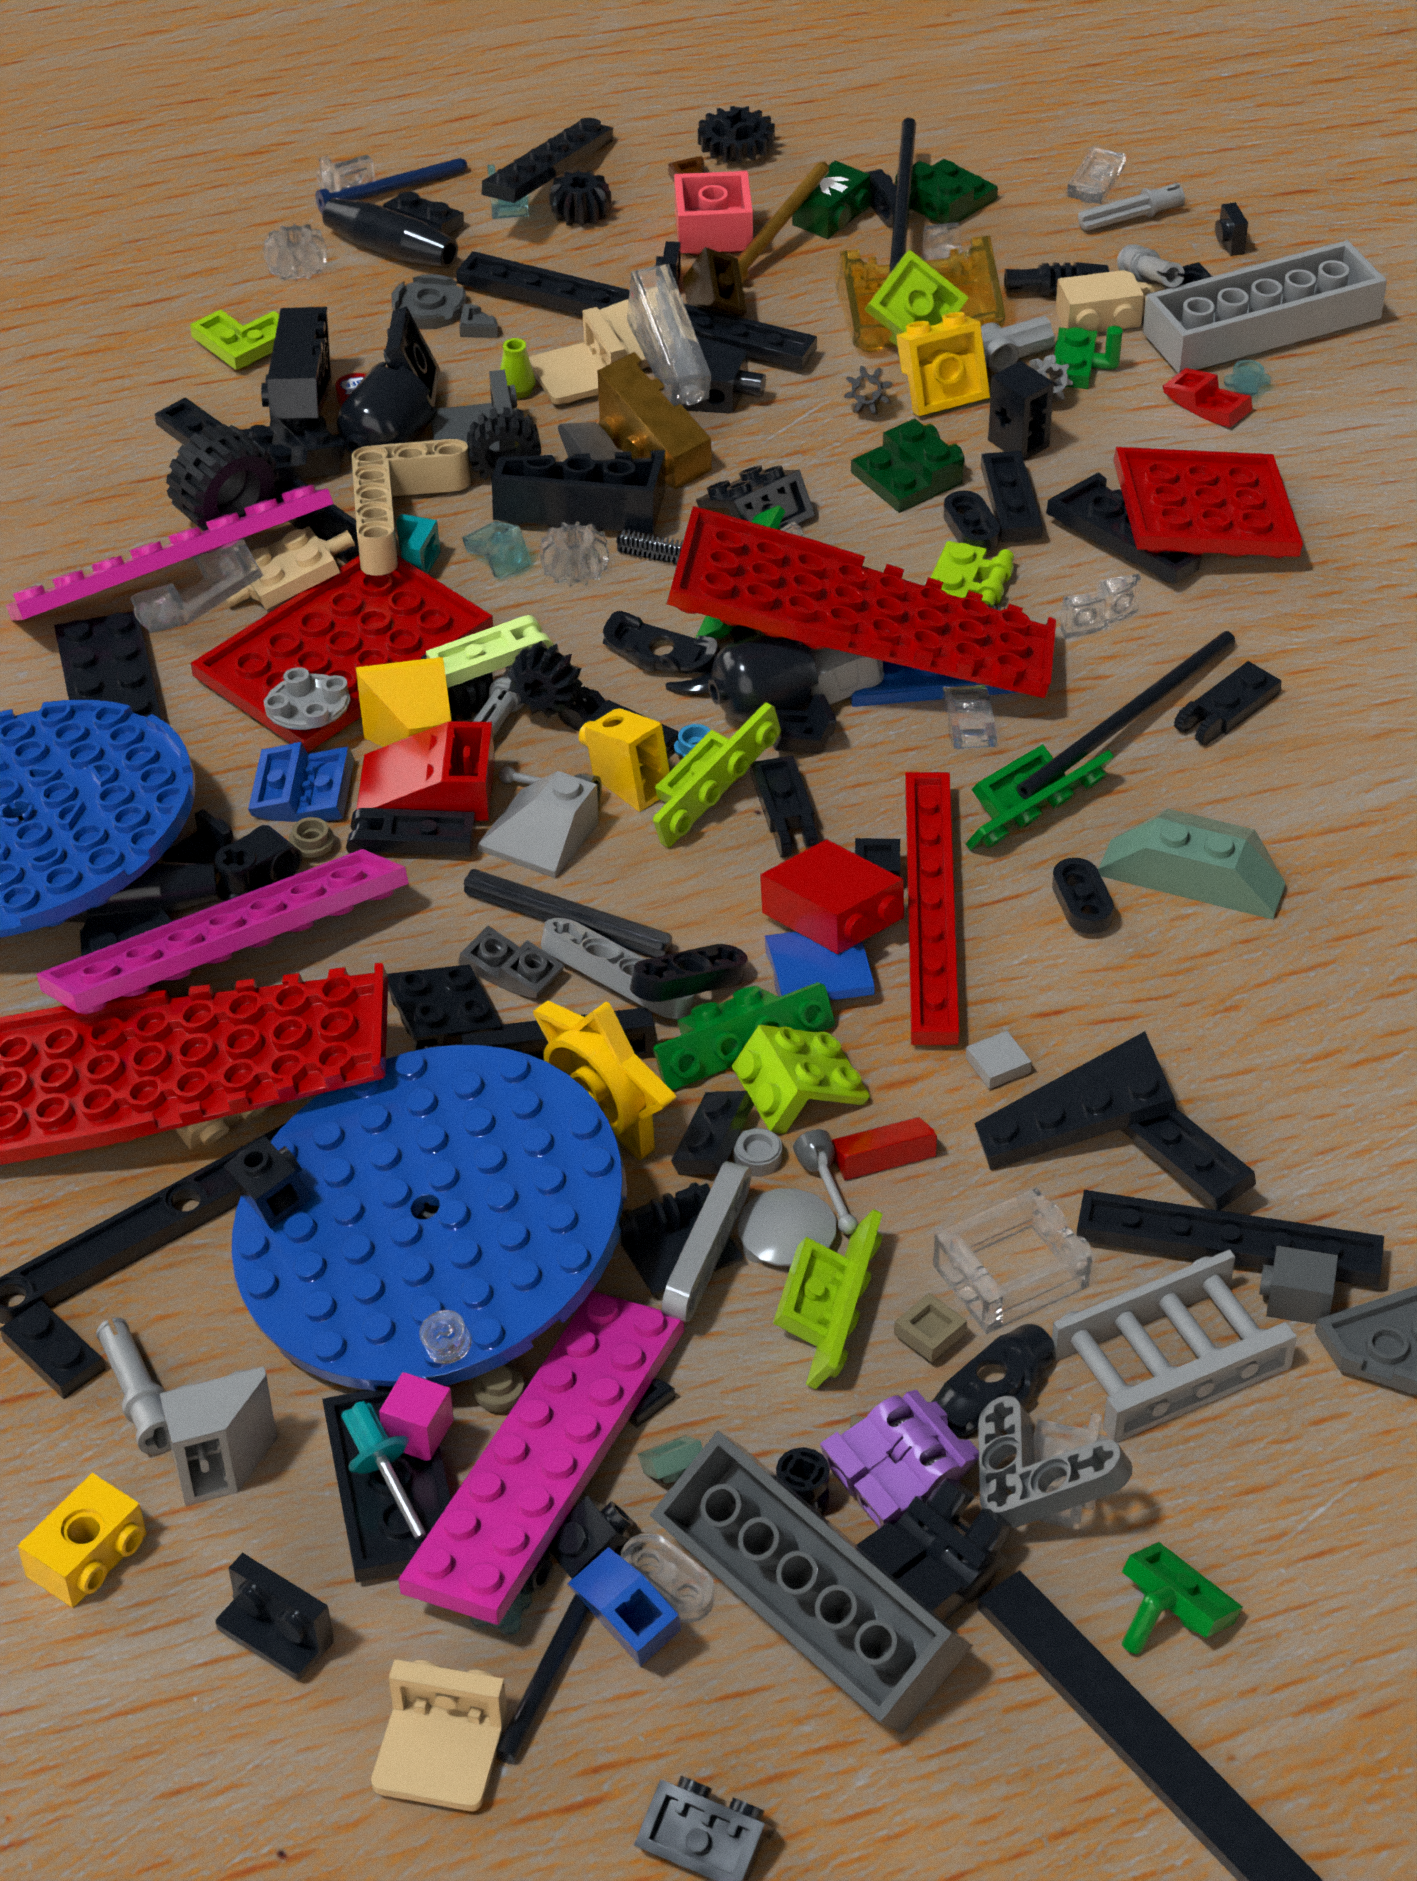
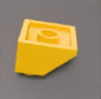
M443 657L356 667L365 739L385 747L445 722L452 721Z

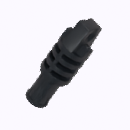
M1057 262L1053 263L1052 266H1049V263H1042V265H1038V268L1005 269L1004 291L1005 293L1038 292V295H1042V297H1049L1050 292H1052L1053 297H1056L1057 281L1059 278L1109 272L1108 265L1074 262L1073 265L1070 262H1064L1063 266H1060V263Z

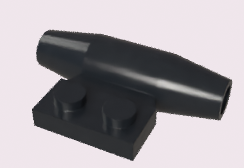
M402 192L397 197L384 203L383 207L369 202L332 198L323 209L322 220L325 226L361 247L406 263L449 268L457 258L458 243L449 237L448 234L464 225V212L450 208L444 202H432L421 198L415 192Z
M157 861L140 877L112 895L105 904L91 907L67 918L64 922L85 923L82 930H80L81 956L173 922L167 914L217 901L218 893L214 864Z

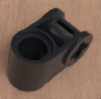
M262 825L257 827L248 835L217 851L215 866L221 872V879L217 884L219 897L223 901H228L293 876L302 862L301 851L271 826Z

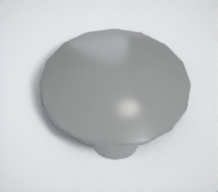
M302 667L287 670L283 675L284 681L274 687L264 699L266 716L274 724L296 730L313 729L337 720L347 710L350 703L347 680L343 676L309 674V671Z
M796 1188L774 1189L759 1194L745 1205L738 1218V1236L743 1243L744 1255L751 1262H767L776 1266H791L796 1248L806 1236L830 1249L836 1236V1217L829 1205L813 1193Z

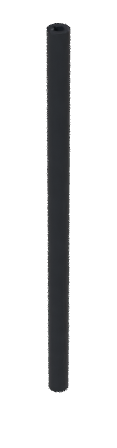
M906 118L902 122L889 274L906 253L916 121L912 118Z
M1229 631L1222 632L1017 786L1019 796L1023 799H1028L1038 793L1235 644L1234 635Z

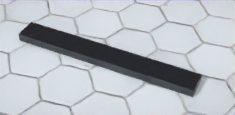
M186 397L154 414L156 425L184 446L189 442V437L195 433L201 434L203 428L211 426L215 429L217 424H222ZM300 479L275 482L274 484L278 486L276 494L272 495L270 499L275 498L277 504L284 502L281 494L308 485ZM334 504L288 521L298 529L310 526L316 536L325 541L348 530L355 546L334 556L345 564L359 556L356 520Z
M1020 1570L978 1598L977 1609L1237 1881H1323Z

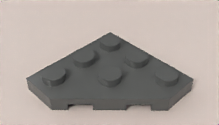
M1417 1286L1317 1319L1315 1333L1339 1370L1417 1395Z

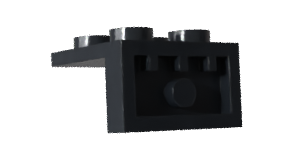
M761 465L747 468L739 473L740 479L732 483L726 480L710 485L706 488L708 494L696 499L698 507L729 508L732 517L752 522L757 514L780 505L786 511L779 524L781 531L815 516L800 470H783L782 465L763 470Z

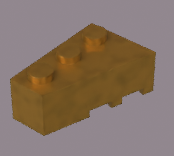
M633 352L597 370L600 418L598 424L608 434L614 445L623 452H631L632 458H651V451L665 450V483L676 490L712 471L711 438L681 404L675 407L661 392L664 390L665 385L658 378L649 379L639 367L642 359Z

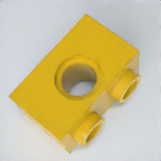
M91 1473L17 1547L25 1576L74 1608L87 1594L94 1593L102 1585L106 1575L124 1557L132 1555L139 1548L147 1533L140 1503L99 1476Z

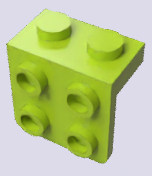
M758 1025L731 1066L744 1089L751 1097L767 1128L774 1133L786 1134L808 1099L864 1105L870 1096L861 1081L860 1074L852 1067L843 1053L840 1042L831 1034L823 1031L810 1032L795 1030L786 1026Z

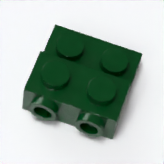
M942 159L932 166L922 161L913 164L910 209L948 229L997 199L998 186L963 169L952 161ZM895 175V185H896V186H897V175Z
M914 418L883 432L882 446L851 459V473L900 513L962 484L965 457L962 449L957 444L947 445L940 439L939 432L934 425L930 423L923 425Z

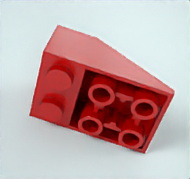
M448 721L364 754L356 810L359 808L475 812L476 821H489L495 766L492 722Z

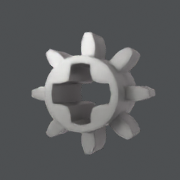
M1055 355L1046 356L1044 362L1038 358L1030 360V366L1045 377H1048L1046 374L1048 373L1050 380L1054 382L1053 399L1055 401L1063 400L1065 397L1062 390L1066 386L1073 384V381L1068 379L1066 372L1069 364H1056Z

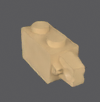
M1125 270L1059 278L1057 281L1055 310L1063 328L1079 327L1085 330L1105 332L1110 326H1119L1122 329L1141 327L1142 316L1145 314L1146 294L1165 290L1162 284L1137 282L1134 274Z

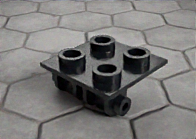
M470 964L387 974L391 1001L400 1013V1019L405 1026L407 1034L415 1041V1050L442 1046L444 1037L502 1030V1025Z
M696 1182L691 1183L689 1188L676 1192L675 1198L670 1193L663 1194V1203L653 1198L649 1200L648 1204L633 1210L625 1209L622 1211L619 1222L621 1229L620 1238L622 1240L620 1244L653 1296L665 1292L668 1280L711 1190L707 1183L700 1186ZM730 1236L713 1272L743 1260L742 1254Z

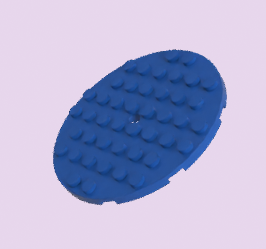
M100 700L43 702L39 711L16 716L13 709L0 712V938L33 931L42 927H55L62 924L69 917L91 907L105 904L112 895L124 889L156 863L177 839L190 815L195 797L196 783L195 773L186 746L170 725L153 714L148 717L135 714L129 705ZM22 815L24 820L20 822L18 816Z
M449 1045L406 1052L386 1059V1075L383 1079L318 1094L277 1132L270 1142L278 1151L284 1146L287 1147L302 1168L298 1175L311 1199L270 1229L247 1201L240 1196L232 1230V1261L240 1295L256 1325L279 1348L282 1355L303 1370L343 1386L377 1391L378 1386L394 1387L402 1372L443 1386L455 1384L496 1369L533 1348L534 1346L531 1341L545 1332L557 1320L564 1323L585 1301L600 1280L612 1258L620 1237L621 1229L619 1222L623 1209V1200H626L627 1197L626 1172L621 1150L607 1117L595 1099L567 1073L546 1061L514 1050L484 1045ZM425 1202H428L430 1206H439L434 1216L428 1219H417L419 1212L425 1208Z

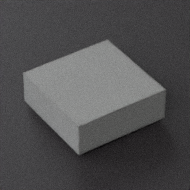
M1008 1031L966 1047L965 1058L989 1089L1031 1073L1032 1061Z

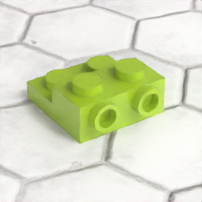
M909 249L864 310L892 332L889 340L898 347L896 334L907 332V324L917 321H928L930 326L942 323L943 315L952 312H962L961 308L969 297Z

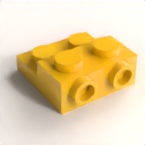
M952 312L942 316V323L930 326L928 321L912 322L906 325L907 332L896 334L901 372L908 375L914 414L922 416L990 398L981 324L979 321L968 316L965 317L964 312Z

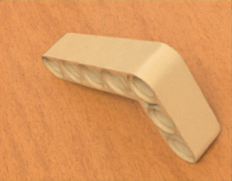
M458 439L372 445L358 448L352 453L356 529L361 570L369 575H385L397 569L393 496L459 491L471 484L469 450L466 442Z

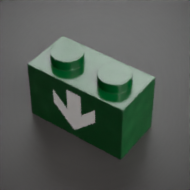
M836 160L829 164L828 174L793 214L792 225L828 240L870 206L872 200V192L870 191L871 175Z

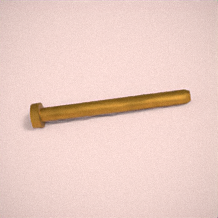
M818 162L740 254L738 263L742 284L749 277L747 269L828 174L829 165L826 162Z

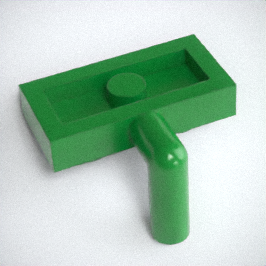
M1110 326L1107 328L1105 353L1095 352L1097 331L1085 330L1079 327H1059L1054 355L1056 357V364H1069L1066 372L1068 379L1073 381V384L1066 387L1088 389L1092 368L1114 370L1119 366L1123 332L1121 327Z
M1160 1542L1131 1554L1122 1570V1573L1135 1582L1139 1590L1145 1595L1122 1640V1646L1133 1654H1140L1143 1651L1161 1612L1167 1609L1177 1615L1186 1628L1208 1638L1235 1624L1243 1608L1242 1605Z

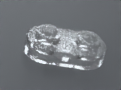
M643 1533L632 1537L624 1544L620 1557L643 1574L679 1614L680 1622H696L705 1618L711 1612L715 1600L714 1582L711 1575L670 1541L658 1534ZM646 1565H652L656 1567L652 1571H644L640 1569L641 1567ZM689 1596L695 1600L681 1601L680 1599Z

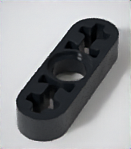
M714 944L641 960L634 965L630 990L635 996L643 1000L662 1002L737 985L743 980L748 957L744 951L735 946Z

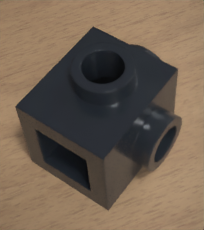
M265 1136L242 1150L236 1157L224 1165L240 1195L270 1229L311 1199L298 1175L302 1168L296 1158L285 1146L278 1151Z

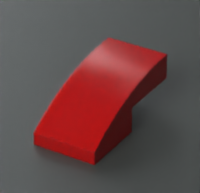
M1185 368L1163 385L1164 393L1177 404L1205 420L1231 428L1253 410L1252 397L1250 395L1219 389L1218 375Z

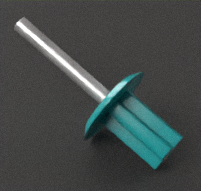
M365 1401L355 1403L352 1409L344 1411L341 1415L360 1452L351 1461L348 1470L352 1473L365 1474L380 1469L414 1538L419 1540L426 1536V1532L390 1464L404 1452L409 1438L406 1436L388 1438L371 1404H366Z

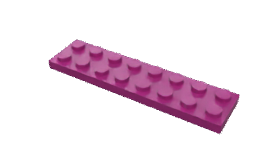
M313 484L302 486L281 494L284 502L277 504L276 499L273 498L245 507L246 516L239 518L236 512L207 521L208 530L201 532L198 526L168 536L170 544L163 547L161 542L157 541L130 550L132 558L123 561L120 555L96 562L91 565L93 573L85 576L83 571L79 570L52 579L55 587L44 590L43 585H35L13 593L15 602L7 604L6 608L12 621L24 620L334 503L328 488L315 490Z
M361 849L37 973L40 990L77 1013H94L105 1008L106 1002L120 996H137L148 991L149 985L161 980L184 978L191 973L192 968L202 964H217L227 961L233 956L232 953L246 947L257 948L268 945L274 940V936L286 931H303L312 927L315 920L327 915L340 916L347 914L354 909L355 904L366 900L388 898L393 895L394 889L409 884L406 869L400 864Z
M591 1291L399 1577L400 1593L499 1625L651 1385L652 1380L656 1377L682 1336L684 1321L664 1316L662 1310Z

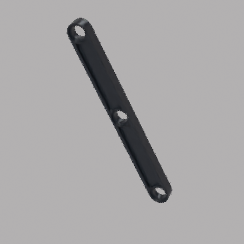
M286 1123L1 1276L0 1300L7 1294L17 1292L24 1294L26 1297L20 1304L13 1307H6L0 1304V1323H8L40 1300L51 1308L237 1206L241 1195L224 1165L263 1136L271 1141ZM185 1198L199 1201L198 1206L189 1211H179L174 1208L178 1201Z

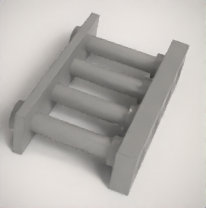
M1231 1250L1213 1257H1202L1189 1267L1085 1310L1069 1312L1060 1320L1053 1322L1052 1340L1054 1348L1051 1351L1053 1359L1058 1361L1078 1352L1109 1395L1106 1399L1103 1429L1111 1440L1118 1443L1292 1367L1297 1336L1289 1325L1283 1322L1269 1329H1260L1230 1290L1235 1256ZM1210 1297L1242 1340L1224 1348L1215 1347L1186 1307ZM1167 1315L1198 1359L1180 1367L1171 1366L1142 1325ZM1123 1334L1154 1378L1135 1386L1127 1385L1101 1350L1098 1343Z

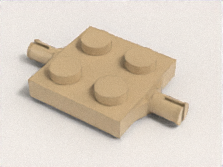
M310 526L304 529L293 530L287 533L282 540L266 548H257L248 553L246 558L236 562L243 576V583L222 592V596L229 608L251 597L260 601L267 610L339 574L340 571L334 560V555L352 546L354 547L355 543L348 530L327 541L318 538Z

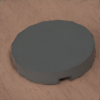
M437 274L419 275L413 277V283L405 285L404 281L397 285L392 292V312L407 306L419 329H438L451 325L461 318L463 304H466V291L463 287H458L457 282L450 277Z

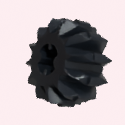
M578 169L576 173L564 172L563 177L554 178L553 186L550 187L549 205L552 212L555 213L556 220L566 221L567 226L575 223L580 224L582 227L585 223L594 225L597 223V219L607 217V211L610 209L611 191L609 190V184L605 182L604 176L595 175L591 170L585 173Z
M540 641L532 647L527 646L526 649H522L515 657L516 660L509 667V672L507 673L509 679L512 680L508 691L519 694L518 705L524 703L529 705L532 715L542 711L549 718L558 711L562 713L573 704L574 698L580 692L583 684L578 679L582 668L571 665L572 654L562 655L559 652L558 644L548 648Z

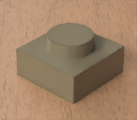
M931 1293L924 1296L894 1323V1334L930 1362L935 1361L967 1332V1320Z

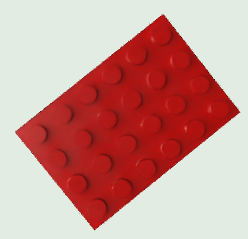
M398 555L397 569L385 575H369L364 573L360 567V558L357 556L340 567L339 574L299 593L191 662L192 675L291 744L302 742L308 753L361 717L356 667L420 660L427 650L492 628L493 615ZM296 667L307 669L309 674L343 676L347 680L350 703L347 710L337 720L322 727L307 730L287 729L274 724L266 716L264 699L274 687L284 681V673Z

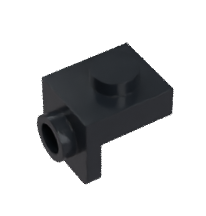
M816 693L807 710L775 709L781 734L773 744V747L777 751L821 754L829 737L836 728V716L825 694Z
M586 1496L568 1514L549 1544L548 1549L570 1578L573 1579L608 1547L614 1551L618 1546H621L633 1552L640 1543L630 1532L629 1528L633 1525V1521L622 1508L612 1501L606 1506Z

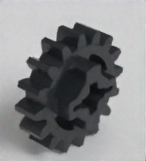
M731 106L730 111L717 108L716 115L707 113L705 114V120L699 121V128H697L698 145H701L703 153L710 152V158L712 159L722 156L723 162L737 161L742 163L743 158L748 157L754 161L756 160V154L765 156L767 155V149L774 147L775 124L771 123L770 116L762 117L761 110L752 113L749 112L748 106L744 108Z

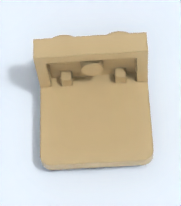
M597 307L582 310L583 343L529 357L535 377L553 404H569L575 400L598 395L597 370L629 355L626 343L619 341L610 320L606 321Z
M394 1659L388 1678L393 1710L371 1776L373 1791L379 1795L465 1811L479 1809L483 1803L496 1758V1750L508 1716L504 1678L494 1677L482 1670L465 1672L443 1668L426 1660L409 1662Z

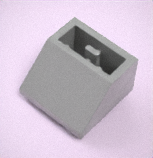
M264 1366L248 1371H237L225 1377L198 1384H187L175 1390L159 1393L185 1506L237 1493L277 1439Z

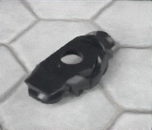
M623 611L612 613L603 628V644L611 647L627 659L637 663L639 667L648 671L660 670L670 673L708 674L712 672L714 658L721 651L716 639L712 637L698 635L696 639L645 624L641 618ZM659 640H667L674 645L673 650L669 654L662 656L653 654L650 651V647Z
M1021 1325L1009 1333L1000 1335L947 1380L931 1402L936 1401L947 1413V1426L956 1436L972 1434L978 1428L981 1412L991 1401L999 1397H1015L1025 1408L1043 1383L1042 1371L1053 1362L1051 1351L1054 1348V1342L1052 1338L1038 1325ZM987 1365H999L1007 1371L1006 1375L996 1382H985L977 1376V1372Z

